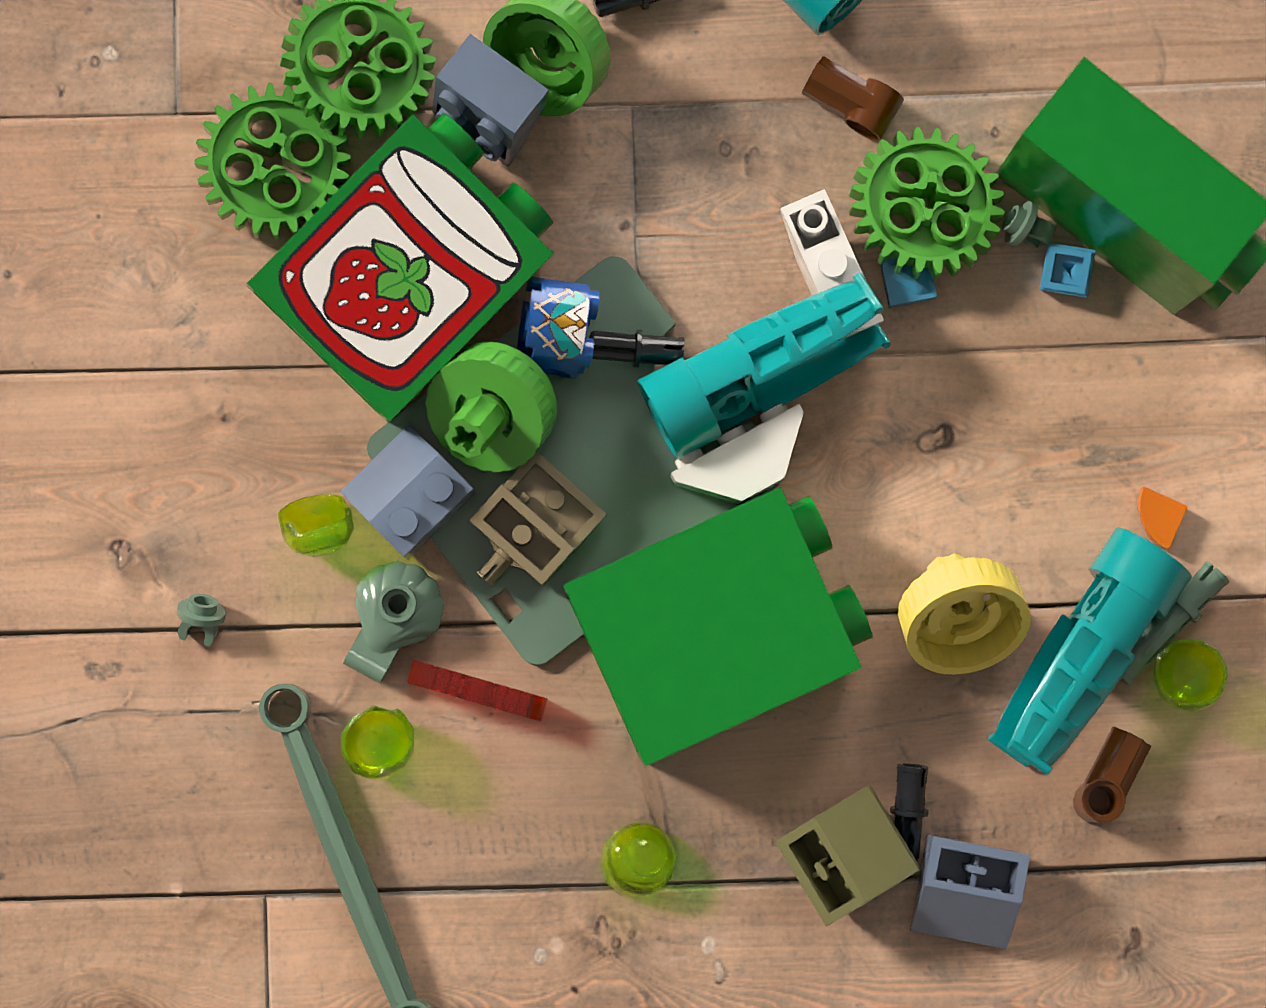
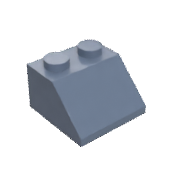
M410 425L398 434L340 491L367 521L407 560L476 494L468 482Z

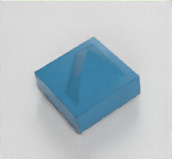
M1054 243L1047 244L1040 290L1088 297L1096 250Z
M889 258L880 264L889 308L935 300L937 298L935 283L928 268H924L916 280L913 279L912 266L905 265L902 271L896 274L894 273L895 259Z

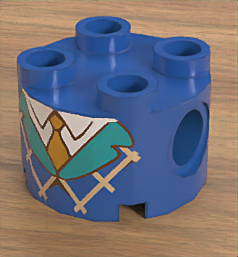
M531 276L528 279L525 290L532 292L530 302L523 301L517 350L534 360L545 374L576 379L578 373L583 374L585 367L590 368L594 339L586 338L590 321L596 320L599 291L590 290L588 284Z

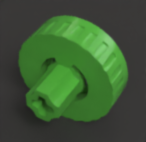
M509 0L490 18L483 34L484 44L549 90L546 106L541 114L543 116H563L581 107L606 79L611 60L610 47L605 31L590 9L578 0ZM570 61L573 62V63L576 65L574 68H571V67L568 65V66H567L564 70H562V71H560V70H554V69L550 68V67H555V68L564 67V66H566Z
M478 342L461 348L433 377L427 390L426 414L434 435L437 436L441 445L451 455L479 470L501 472L505 470L510 471L524 465L535 455L549 437L556 423L557 400L550 380L534 360L523 352L505 344ZM484 389L493 391L494 393L499 395L501 398L504 399V401L509 406L512 413V421L508 426V428L511 430L510 434H508L504 430L509 422V413L507 406L495 394L486 392Z

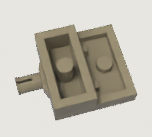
M536 452L527 463L520 466L504 485L501 484L469 520L489 538L496 551L487 563L477 571V574L484 579L497 565L494 571L485 579L486 582L493 586L504 571L512 565L525 570L544 587L602 522L607 513L543 456Z

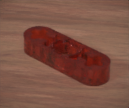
M413 660L407 683L540 722L542 721L548 700L545 697L417 660Z

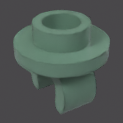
M1027 201L1021 207L1015 205L1009 211L1003 222L1002 229L1006 231L1005 242L1014 247L1024 242L1033 248H1038L1040 242L1046 245L1050 243L1056 226L1045 219L1037 217L1038 206L1031 201Z
M194 594L180 601L177 607V616L182 620L178 629L179 638L186 640L192 626L201 627L205 632L204 645L210 646L218 634L219 625L225 621V608L214 597L206 594Z

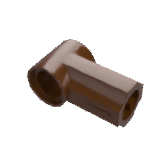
M824 56L816 64L802 90V94L843 117L846 125L852 130L877 142L884 136L904 101L903 96L889 85L873 78L865 80Z
M1112 727L1084 783L1075 791L1073 803L1078 816L1090 823L1110 822L1118 818L1124 810L1125 798L1151 745L1128 731ZM1096 787L1107 792L1110 800L1108 810L1102 815L1095 813L1089 806V794Z

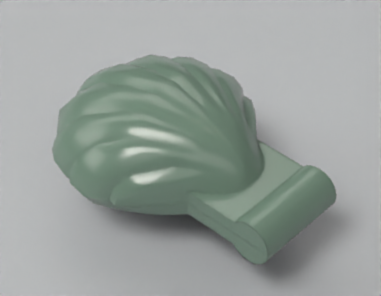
M400 561L374 567L357 585L355 605L362 629L343 662L344 665L380 684L385 678L400 647L425 641L429 635L438 630L444 609V600L440 596L437 582L428 576L420 566L405 564Z

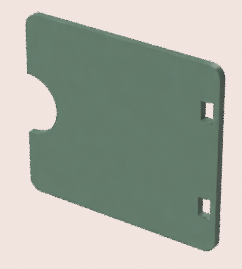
M612 256L605 258L573 282L588 284L590 290L599 291L600 294L596 320L590 321V325L587 327L586 338H589L592 331L635 334L637 329L642 330V335L665 336L675 326V322L631 265L621 257ZM519 324L495 342L517 349ZM592 359L590 368L585 367L584 373H578L576 379L546 374L555 392L557 418L551 434L537 452L603 509L607 516L544 587L525 570L512 565L504 571L493 586L486 582L485 579L494 571L497 565L484 579L477 574V571L487 563L496 551L489 538L469 520L501 484L504 485L520 466L510 471H483L469 466L451 455L441 445L431 429L426 414L427 407L425 406L427 394L376 431L368 441L367 452L370 459L373 460L398 434L410 425L475 490L476 494L431 539L520 656L530 664L541 665L547 663L584 635L564 591L563 584L739 506L736 503L674 485L670 476L672 472L678 469L675 461L678 459L674 457L663 439L637 383V380L654 372V364L639 363L638 368H633V363ZM484 389L486 392L495 394L507 406L509 413V422L504 430L508 434H510L511 430L508 428V426L512 421V413L509 406L504 401V399L501 398L499 395H497L493 391ZM748 418L722 431L721 434L724 435L741 425L748 432L755 428V426ZM716 439L700 449L703 455L720 447V444ZM777 484V485L773 486L772 488H770V489H768V490L762 492L761 494H759V495H757V496H755V497L749 499L748 501H750V500H752V499H754V498H757V497H759V496H761V495H763V494H765V493H768V492L772 491V490H773L775 487H777L779 484ZM505 589L523 610L511 622L492 599V597L497 596Z

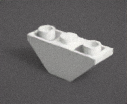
M825 189L780 209L796 261L812 296L835 286L855 281L853 276L856 273H862ZM881 313L842 339L883 322L884 319Z
M781 403L759 416L763 422L761 425L748 432L741 425L722 435V437L717 439L720 447L703 455L699 448L675 461L678 469L672 472L670 476L674 485L740 505L781 483L786 475L804 413L800 404L788 409L786 404L782 406Z

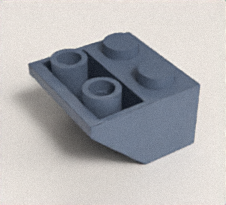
M470 34L436 76L432 112L436 114V120L443 113L448 115L474 139L483 150L485 158L494 162L498 159L509 167L546 106L549 90Z
M927 834L910 931L1006 949L1022 905L1030 855Z

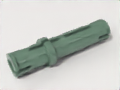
M1206 561L1196 572L1165 618H1152L1131 650L1135 658L1122 676V681L1126 685L1130 686L1133 683L1132 681L1190 621L1196 623L1202 617L1200 611L1229 583L1227 577L1217 567L1213 569L1212 563Z

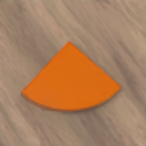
M1142 487L1137 500V509L1142 526L1149 539L1155 545L1165 551L1169 550L1188 506L1149 488Z

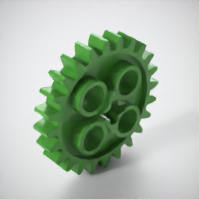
M315 0V9L306 4L301 6L299 13L301 20L292 18L288 27V31L292 35H284L281 48L288 52L281 55L280 66L290 69L284 74L283 84L288 86L297 85L293 90L291 101L300 102L305 99L307 101L303 114L305 117H309L318 111L322 114L320 128L324 129L333 120L338 122L337 131L339 136H343L349 125L355 127L358 139H362L366 126H371L375 134L380 137L385 129L386 121L391 127L398 130L403 121L401 114L408 118L412 114H416L418 108L415 103L424 105L429 94L424 88H431L435 76L427 71L434 68L436 57L426 54L430 51L433 40L431 38H418L425 26L424 22L421 21L413 24L408 22L412 12L410 6L400 12L394 9L396 0H387L385 3L378 0H332L331 2L328 0ZM351 24L360 25L366 30L367 35L355 36L346 29V26ZM382 34L387 36V39L380 42L370 51L367 62H358L336 89L328 87V85H331L346 73L350 60L353 62L359 61L369 50L376 38ZM326 55L332 58L336 65L333 67H322L315 62L313 57ZM386 56L394 57L399 60L402 67L397 69L389 68L384 65L381 58ZM353 87L363 88L370 94L371 98L366 100L356 99L350 94L349 89Z
M268 83L265 96L259 97L251 85L248 86L249 100L244 102L232 93L230 99L233 109L227 111L217 105L214 109L220 122L216 124L204 121L203 123L204 129L211 136V139H197L196 141L198 149L208 153L207 156L194 159L196 168L209 171L197 179L199 186L203 188L214 187L205 197L207 203L212 205L222 201L223 204L218 211L219 218L224 220L234 213L236 215L235 229L240 231L250 222L252 223L253 234L256 238L260 236L264 226L271 228L274 239H279L281 226H288L290 232L294 235L299 230L298 222L302 220L307 222L326 203V200L330 199L339 190L334 186L335 183L344 184L349 179V174L338 169V167L351 164V156L347 153L337 152V150L348 144L347 135H332L337 131L338 122L333 120L324 129L320 128L322 114L318 111L309 117H305L303 114L307 101L305 99L300 102H292V86H287L282 96H276L273 84ZM260 120H268L276 125V130L271 137L258 139L250 133L252 126ZM242 140L268 158H273L276 153H280L282 164L285 167L298 173L307 174L312 179L309 183H305L285 168L276 164L268 170L262 156L247 149L238 148L235 146V142ZM302 142L313 143L319 149L314 159L305 162L297 160L292 154L293 150ZM238 161L249 162L254 167L251 176L242 181L234 180L228 176L229 168ZM280 183L291 184L296 189L294 198L287 203L275 202L270 197L271 190Z
M916 127L911 140L908 141L901 131H897L893 139V146L884 139L880 140L876 148L877 154L868 151L863 160L865 167L857 168L853 179L859 184L852 185L849 192V197L857 200V202L852 204L849 216L861 217L862 219L856 224L853 231L855 234L869 233L870 236L863 248L866 251L878 246L882 250L877 261L879 264L884 263L890 257L895 259L894 273L899 274L905 265L912 266L913 279L917 280L922 270L928 268L932 279L938 280L943 266H945L952 276H956L961 268V262L969 268L973 267L978 259L976 253L985 255L991 247L987 239L995 240L1000 231V228L994 223L1000 222L1005 210L994 205L1001 202L1004 197V191L990 189L995 185L999 174H984L983 170L990 159L983 157L975 161L971 157L976 146L974 143L969 144L963 150L958 148L959 134H953L948 142L941 141L940 128H935L930 139H925L921 128ZM896 172H909L914 176L916 183H903L898 179ZM943 179L956 180L961 185L963 191L953 192L945 187ZM888 194L894 200L886 199L885 195ZM921 198L927 199V200H928V206H929L930 208H932V209L926 208V207H925V201H924L923 199H921ZM962 206V207L967 208L968 212L965 213V212H964L961 208H959V207ZM901 215L905 217L911 227L908 229L896 227L890 220V216ZM948 223L952 225L957 232V236L949 237L942 234L937 224Z

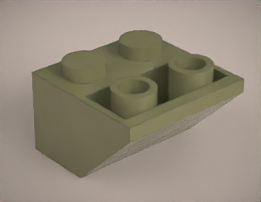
M868 785L775 841L826 927L921 869L871 785Z

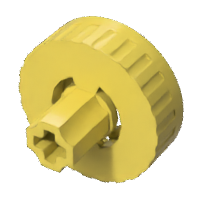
M956 553L946 557H937L927 567L928 571L921 574L918 579H915L910 584V587L905 590L899 602L898 620L911 657L923 668L941 674L954 675L976 672L1002 661L1023 642L1031 624L1030 609L1017 576L1014 575L1009 567L1004 566L1003 563L988 558H965ZM989 593L990 598H989V600L985 601L987 607H986L985 610L982 612V610L984 609V604H985L984 599H983V596H985L986 594Z

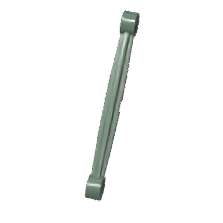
M274 685L263 694L260 700L259 712L261 719L270 729L282 734L304 800L326 857L391 1008H433L429 1002L416 997L397 940L369 867L337 790L306 724L311 714L310 698L297 685ZM278 691H293L301 699V715L291 725H281L275 722L271 715H269V701Z

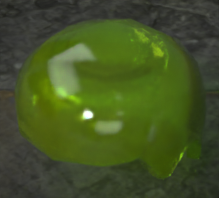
M320 494L303 497L288 503L278 512V520L285 543L293 551L304 556L322 557L331 555L348 543L354 531L352 511L350 508H347L345 499L341 495Z
M1178 639L1158 653L1155 659L1153 683L1160 698L1174 709L1186 712L1206 709L1223 695L1227 687L1228 670L1220 652L1203 640Z
M371 706L362 713L352 717L341 733L342 757L350 769L363 778L372 780L388 779L402 772L414 754V728L401 710H389L378 706Z
M635 822L622 827L606 839L602 846L599 867L605 883L617 894L643 898L661 890L673 877L677 855L671 838L662 829L650 823Z

